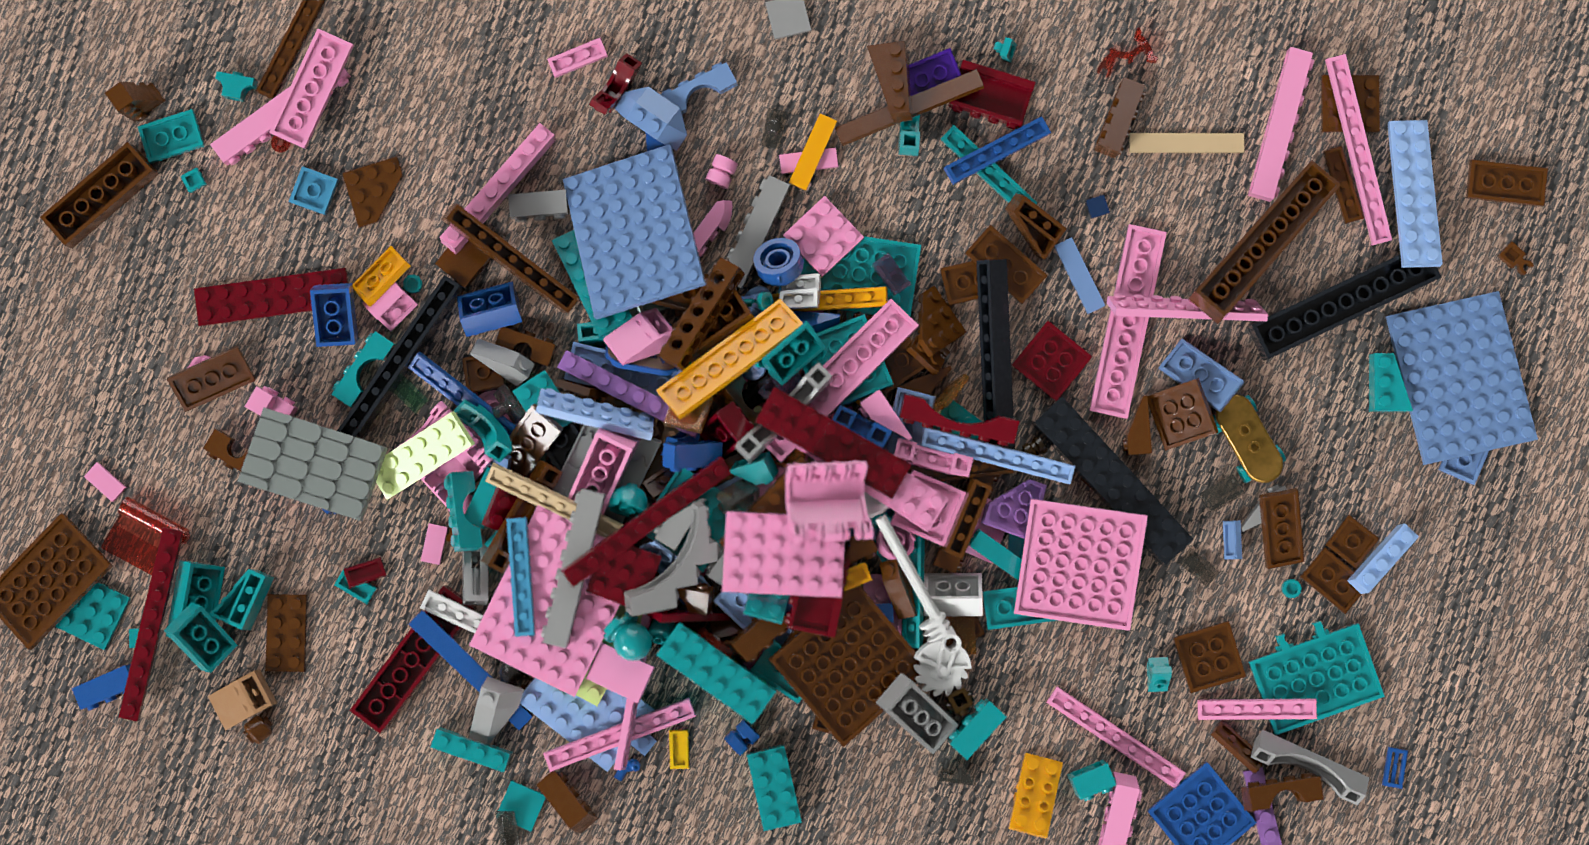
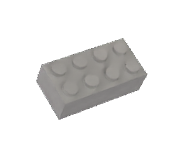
M902 673L875 702L932 754L937 751L958 726L949 715Z

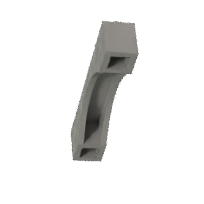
M817 363L789 395L808 406L833 381V377L823 366ZM759 424L749 431L735 445V448L751 464L778 435Z
M1262 730L1256 737L1251 758L1266 765L1289 764L1306 769L1320 776L1340 798L1355 805H1358L1366 797L1369 777L1265 730Z

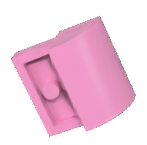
M396 282L371 307L364 301L362 302L366 309L390 331L418 305Z

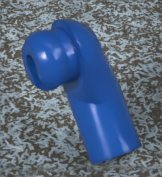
M629 759L627 768L625 770H617L614 778L623 781L627 772L638 771L641 767L637 759Z

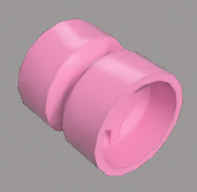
M716 154L712 162L713 169H709L705 180L721 188L728 189L732 180L730 175L735 173L738 163Z

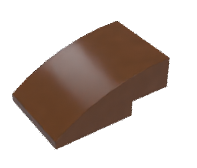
M468 240L457 254L447 248L435 264L464 288H468L492 258Z

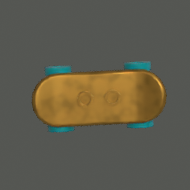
M1235 394L1221 412L1216 410V416L1213 415L1219 433H1224L1241 463L1236 467V470L1245 484L1250 482L1251 479L1260 483L1274 481L1280 476L1286 457L1281 448L1273 443L1257 415L1258 409L1253 399L1249 395L1244 397Z

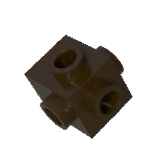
M965 687L961 689L955 688L946 697L947 702L945 706L949 713L953 712L954 716L960 714L962 717L971 712L970 708L973 706L974 698L970 691H966ZM955 701H962V706L958 707Z

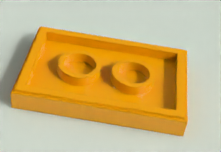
M390 246L352 284L353 289L371 307L411 265Z

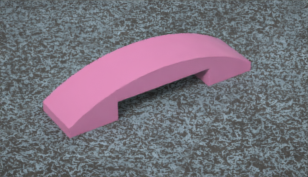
M902 438L897 439L894 452L895 456L910 464L937 472L969 477L973 457L917 445V442Z

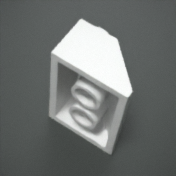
M924 573V585L940 612H944L946 616H982V573ZM924 609V616H928L927 612Z

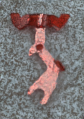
M1137 28L1133 40L1137 41L1139 46L1130 52L1109 48L1110 53L1106 58H1103L1097 68V73L1099 74L1100 70L1105 68L1107 69L1106 77L1108 78L1116 58L1128 59V65H1130L1133 58L1141 52L1147 55L1146 62L1157 63L1158 57L1153 55L1150 44L1141 35V29Z

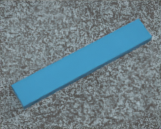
M527 517L507 519L515 637L536 635L528 522Z

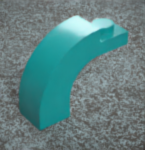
M920 115L913 117L912 121L900 122L898 155L918 156Z
M464 399L454 411L461 422L472 428L481 438L484 444V454L500 463L512 451L511 440L502 424L481 405L476 407Z

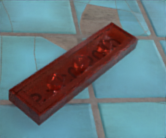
M685 622L723 654L731 656L734 652L700 622Z

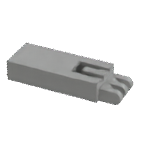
M481 535L482 548L475 551H462L463 605L488 604V565L480 561V568H472V564H477L478 562L477 556H480L481 560L488 548L484 545L485 535Z

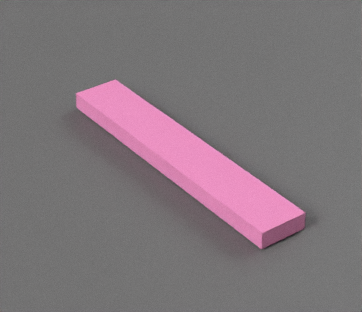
M1316 699L1198 700V720L1317 719Z

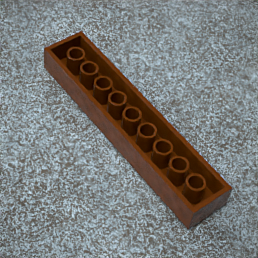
M1311 160L1188 299L1219 324L1341 184Z

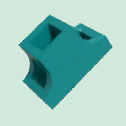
M216 71L215 79L222 83L221 95L226 99L245 102L247 92L257 89L258 81L251 77H245L243 73L233 71L232 74Z
M1168 657L1148 658V692L1168 691L1172 675Z

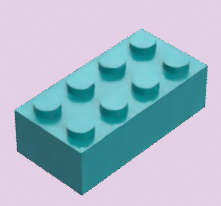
M785 744L748 752L747 759L763 830L768 831L802 823Z

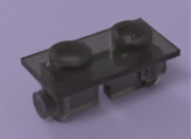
M496 811L501 845H520L515 811Z

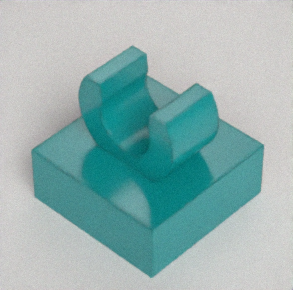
M1005 37L1004 43H995L994 50L1000 53L1004 61L1011 63L1017 44L1013 39Z

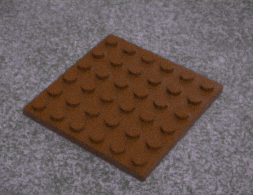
M860 585L844 592L835 638L799 631L768 659L843 748L884 711L875 702L901 673L913 683L916 682L915 677L920 676L913 667L915 664L920 665L919 660L914 658L916 652Z

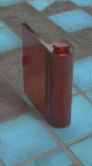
M128 496L122 501L118 509L120 515L100 548L152 575L163 527L184 531L181 546L188 542L190 534H188L189 529Z

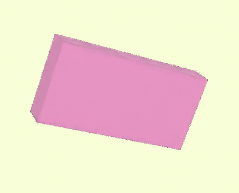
M96 462L84 476L112 502L127 488L99 462Z
M428 524L421 561L440 565L448 527Z

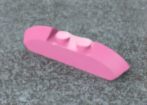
M717 201L693 233L700 257L706 252V244L709 240L713 242L719 234L717 229L726 230L732 215V201Z

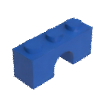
M839 405L832 419L883 449L886 448L893 435L891 430L860 416L858 413L842 405Z

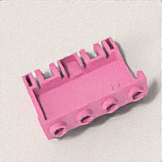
M443 401L439 402L430 412L431 415L424 425L409 439L452 411L450 409L447 410L448 407ZM464 425V427H465L466 430L468 431V433H469V435L471 436V438H473L474 435H473V434L469 431V429ZM477 438L473 439L475 442L473 446L421 478L445 506L448 493L444 488V479L449 473L473 471L476 482L494 460L488 455H484V447L477 450L475 447L479 441Z
M866 461L794 463L787 466L785 475V503L793 543L803 542V538L804 542H809V530H815L817 541H822V539L824 541L842 540V538L849 540V528H854L856 539H861L862 537L863 539H873L872 522L868 517L864 496V478L867 471Z

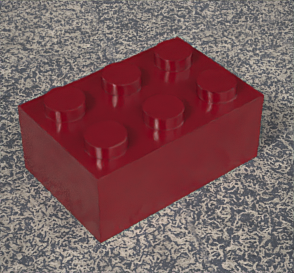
M732 401L718 411L702 427L700 438L702 440L722 442V458L725 460L737 451L735 445L749 431L754 429V426L743 415L741 408Z

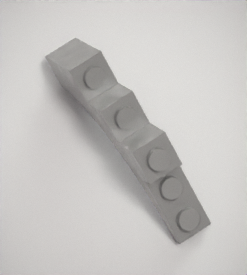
M700 501L692 502V520L689 534L674 562L653 581L639 588L624 592L626 611L631 616L676 608L677 600H679L676 588L698 584L697 577L700 574L699 568L696 565L718 561L720 547L711 538V530L707 524L709 510Z

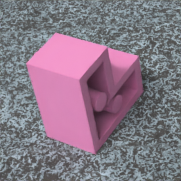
M263 386V388L256 387L244 406L260 416L263 407L289 416H294L298 409L294 406L295 402L287 397L284 399L278 397L279 392Z

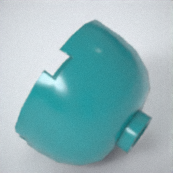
M627 483L614 490L608 508H610L611 512L629 517L631 513L636 514V517L648 508V499L644 491L638 488V485Z

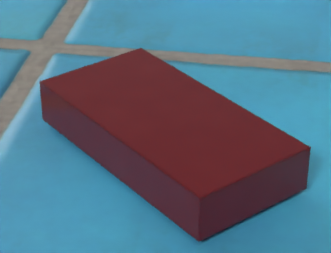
M381 557L343 569L349 588L387 576Z

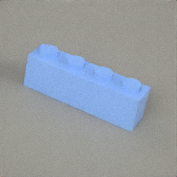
M1405 523L1397 525L1347 581L1361 594L1369 593L1419 536Z

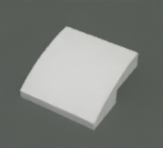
M820 274L800 275L792 283L782 286L780 299L790 309L818 308L821 288Z

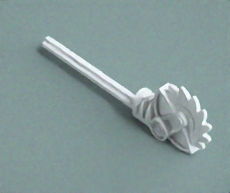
M886 515L880 516L875 521L929 616V619L919 625L920 630H926L923 635L929 637L927 643L922 645L914 655V658L920 662V665H913L914 669L920 674V676L915 677V680L925 684L922 687L923 691L934 690L933 696L940 695L944 690L948 696L953 691L954 686L957 689L961 688V677L964 679L968 678L964 669H971L970 658L961 647V640L953 627L948 626L950 624L949 620H944L946 617L945 613L940 612ZM949 638H953V643L950 646H946V641Z

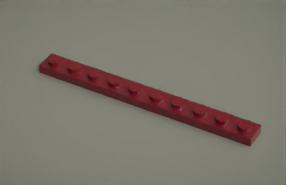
M720 456L562 569L561 572L571 587L574 588L729 476L731 472L723 458Z
M163 527L118 718L136 722L140 721L184 531Z

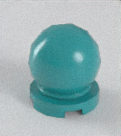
M626 611L624 612L626 616L620 620L616 617L604 629L606 634L603 637L608 643L614 642V649L617 655L628 661H639L647 656L652 648V636L645 626L637 623V615L631 616Z

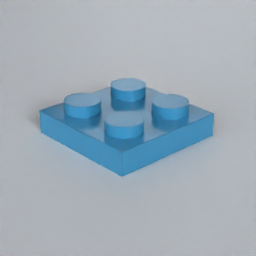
M302 166L289 202L326 216L339 180Z

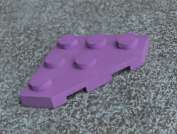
M1031 479L1024 481L987 503L981 523L1025 539L1030 500H1043L1047 485Z

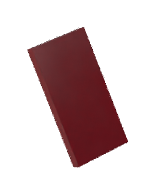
M677 606L676 608L645 614L662 623L730 620V617L722 609L713 606L708 615L688 612L686 606Z

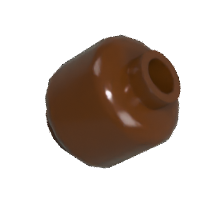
M256 715L244 725L243 733L252 744L254 742L260 744L272 735L270 727L273 724L266 716L262 718Z

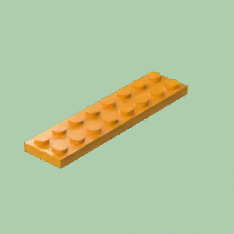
M779 299L656 391L677 417L682 419L764 358L798 329L803 322Z

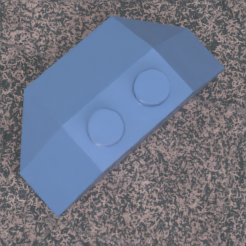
M650 87L624 92L614 107L625 119L665 145L670 144L675 151L679 149L687 137L681 108Z

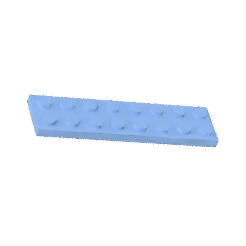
M1427 120L1389 121L1388 137L1402 268L1441 267L1443 263Z

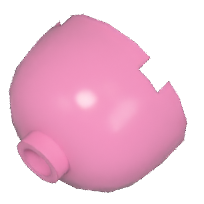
M891 524L909 556L915 548V535ZM879 530L876 537V546L879 553L888 560H895L894 553L881 530Z

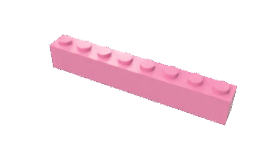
M1293 47L1287 50L1248 196L1269 202L1278 196L1280 189L1277 186L1278 181L1282 179L1285 171L1282 166L1289 156L1288 144L1292 143L1294 138L1292 129L1299 119V114H1297L1298 107H1301L1304 101V96L1302 95L1303 88L1306 89L1308 85V70L1311 71L1314 63L1312 52Z
M345 67L335 88L347 84L348 78L351 77ZM290 87L210 144L224 164L234 165L238 163L241 159L240 156L253 152L258 143L267 142L272 137L271 133H269Z
M539 123L465 207V210L484 223L554 143L555 135ZM450 226L440 236L441 243L455 254L468 242L465 237Z

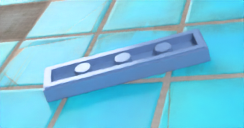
M1072 237L1055 245L1054 247L1087 314L1106 306Z

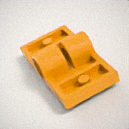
M1029 753L1024 754L1019 781L1016 785L1017 793H1014V804L1008 829L1045 839L1048 837L1063 762Z

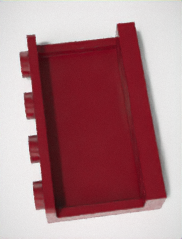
M962 60L960 66L961 75L977 69L984 88L949 102L948 106L952 107L951 110L957 113H962V111L970 113L969 116L977 119L985 117L988 118V122L993 124L1001 122L1012 130L1022 127L1036 82Z
M844 558L841 597L790 595L789 604L792 605L791 612H787L785 624H788V629L835 638L850 559Z

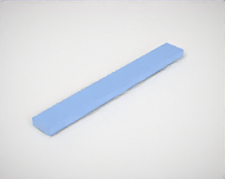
M924 428L920 446L951 454L958 453L973 457L974 460L1066 484H1071L1075 465L934 428Z

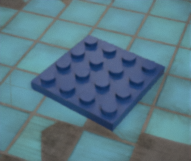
M1208 762L1202 764L1179 783L1176 788H1173L1147 810L1174 845H1231L1257 823L1248 811L1244 810V806Z

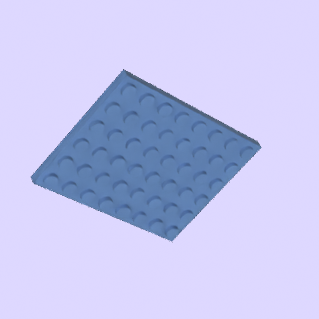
M670 144L563 179L591 306L596 320L706 285L673 149Z
M1499 291L1386 316L1396 361L1413 409L1410 415L1423 465L1538 440Z

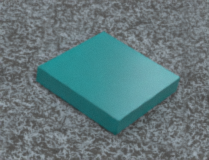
M511 780L496 817L531 832L546 797L541 792Z

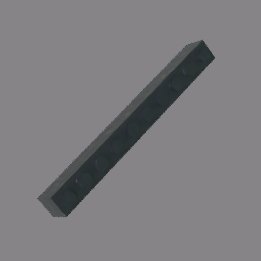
M1007 259L976 260L983 419L987 421L997 416L1014 419ZM990 439V442H987L1015 450V442L1014 444L1009 443V446L997 444L998 440Z
M446 275L443 276L337 430L338 432L359 439L363 438L410 370L408 366L418 352L422 353L457 302V296L462 295L465 288Z

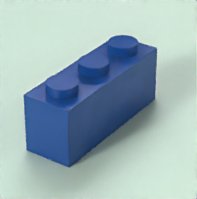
M714 440L664 443L663 466L670 468L672 472H682L684 468L689 471H697L698 467L703 469L719 456L722 457L723 443Z
M131 664L124 665L72 688L80 710L87 708L88 711L100 707V702L105 701L109 703L117 699L116 695L124 694Z

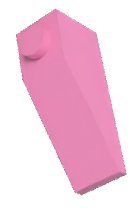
M880 390L860 402L862 407L859 409L865 418L869 416L872 421L906 440L912 439Z

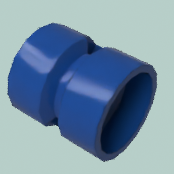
M743 719L736 726V731L731 730L724 739L741 756L748 750V745H753L760 738V735Z

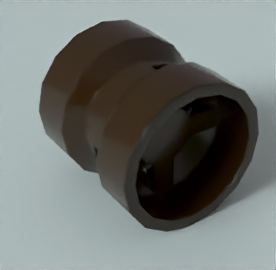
M1039 436L1033 438L1031 443L1022 445L1023 450L1029 454L1038 456L1048 452Z

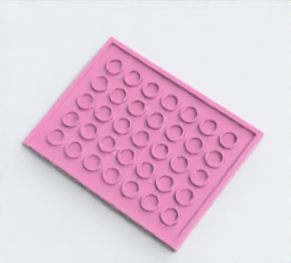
M538 505L528 524L536 635L515 637L509 564L469 645L575 697L604 639L603 635L606 634L604 629L613 620L620 604L586 592L592 576L590 575L584 580L568 647L562 648L543 643L544 637H541L543 626H547L549 618H546L548 606L552 607L553 599H550L553 587H557L556 572L558 568L562 567L563 561L560 560L562 550L567 547L568 542L565 541L567 530H571L572 522ZM596 534L593 547L605 538Z

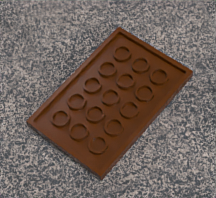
M61 513L1 574L0 619L28 650H33L113 565L65 514Z

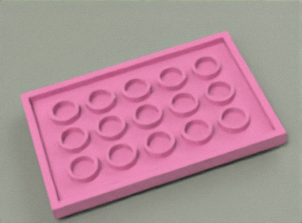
M726 512L722 592L841 597L845 540L842 538V540L824 541L823 539L822 541H817L815 530H809V542H804L803 538V542L793 543L788 515Z

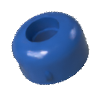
M774 238L768 240L758 247L753 257L757 274L767 285H788L795 281L803 270L804 260L799 246L791 239Z

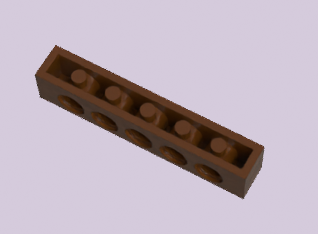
M721 257L714 264L712 272L705 279L706 285L702 286L698 294L693 297L691 305L682 314L679 324L672 330L670 338L660 350L659 356L666 363L681 371L687 367L744 277L745 273L739 266Z

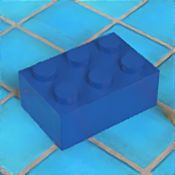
M513 281L457 296L459 319L466 337L522 322L519 298Z
M352 283L314 285L310 290L316 347L355 345L358 341V330Z

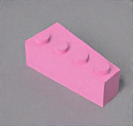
M1113 771V777L1117 785L1109 792V803L1111 804L1105 809L1104 821H1107V823L1102 824L1098 845H1128L1126 844L1127 838L1131 837L1133 830L1131 822L1137 816L1136 803L1141 800L1142 790L1139 788L1136 776Z

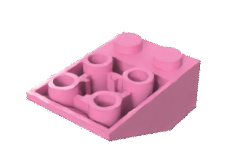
M654 308L637 314L604 337L603 340L620 363L625 365L659 354L662 346L670 338L673 328L658 309Z

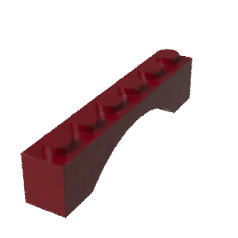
M905 393L899 417L903 418L902 422L914 424V421L921 422L923 427L933 429L934 425L941 427V431L952 433V430L960 431L959 435L971 437V434L979 436V440L990 442V439L998 440L997 444L1009 446V443L1014 444L1020 422L1003 416H997L978 423L957 422L937 413L924 398Z

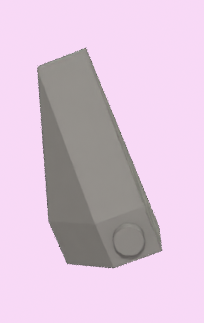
M487 677L479 693L469 739L489 745L520 706L524 689Z

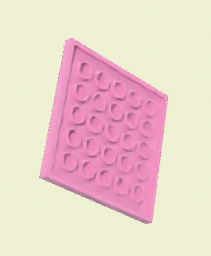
M1031 499L1014 614L1130 631L1148 516Z

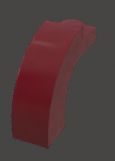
M627 53L621 57L605 86L591 99L589 105L604 115L608 112L611 113L623 93L627 92L634 81L642 62Z

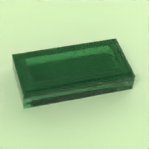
M406 377L403 378L393 392L415 414L429 401Z

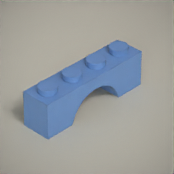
M720 62L712 66V70L706 73L702 71L695 75V79L691 81L685 80L678 84V88L665 90L661 95L680 107L682 114L687 112V101L694 91L701 88H711L723 94L738 85L727 62L724 64Z

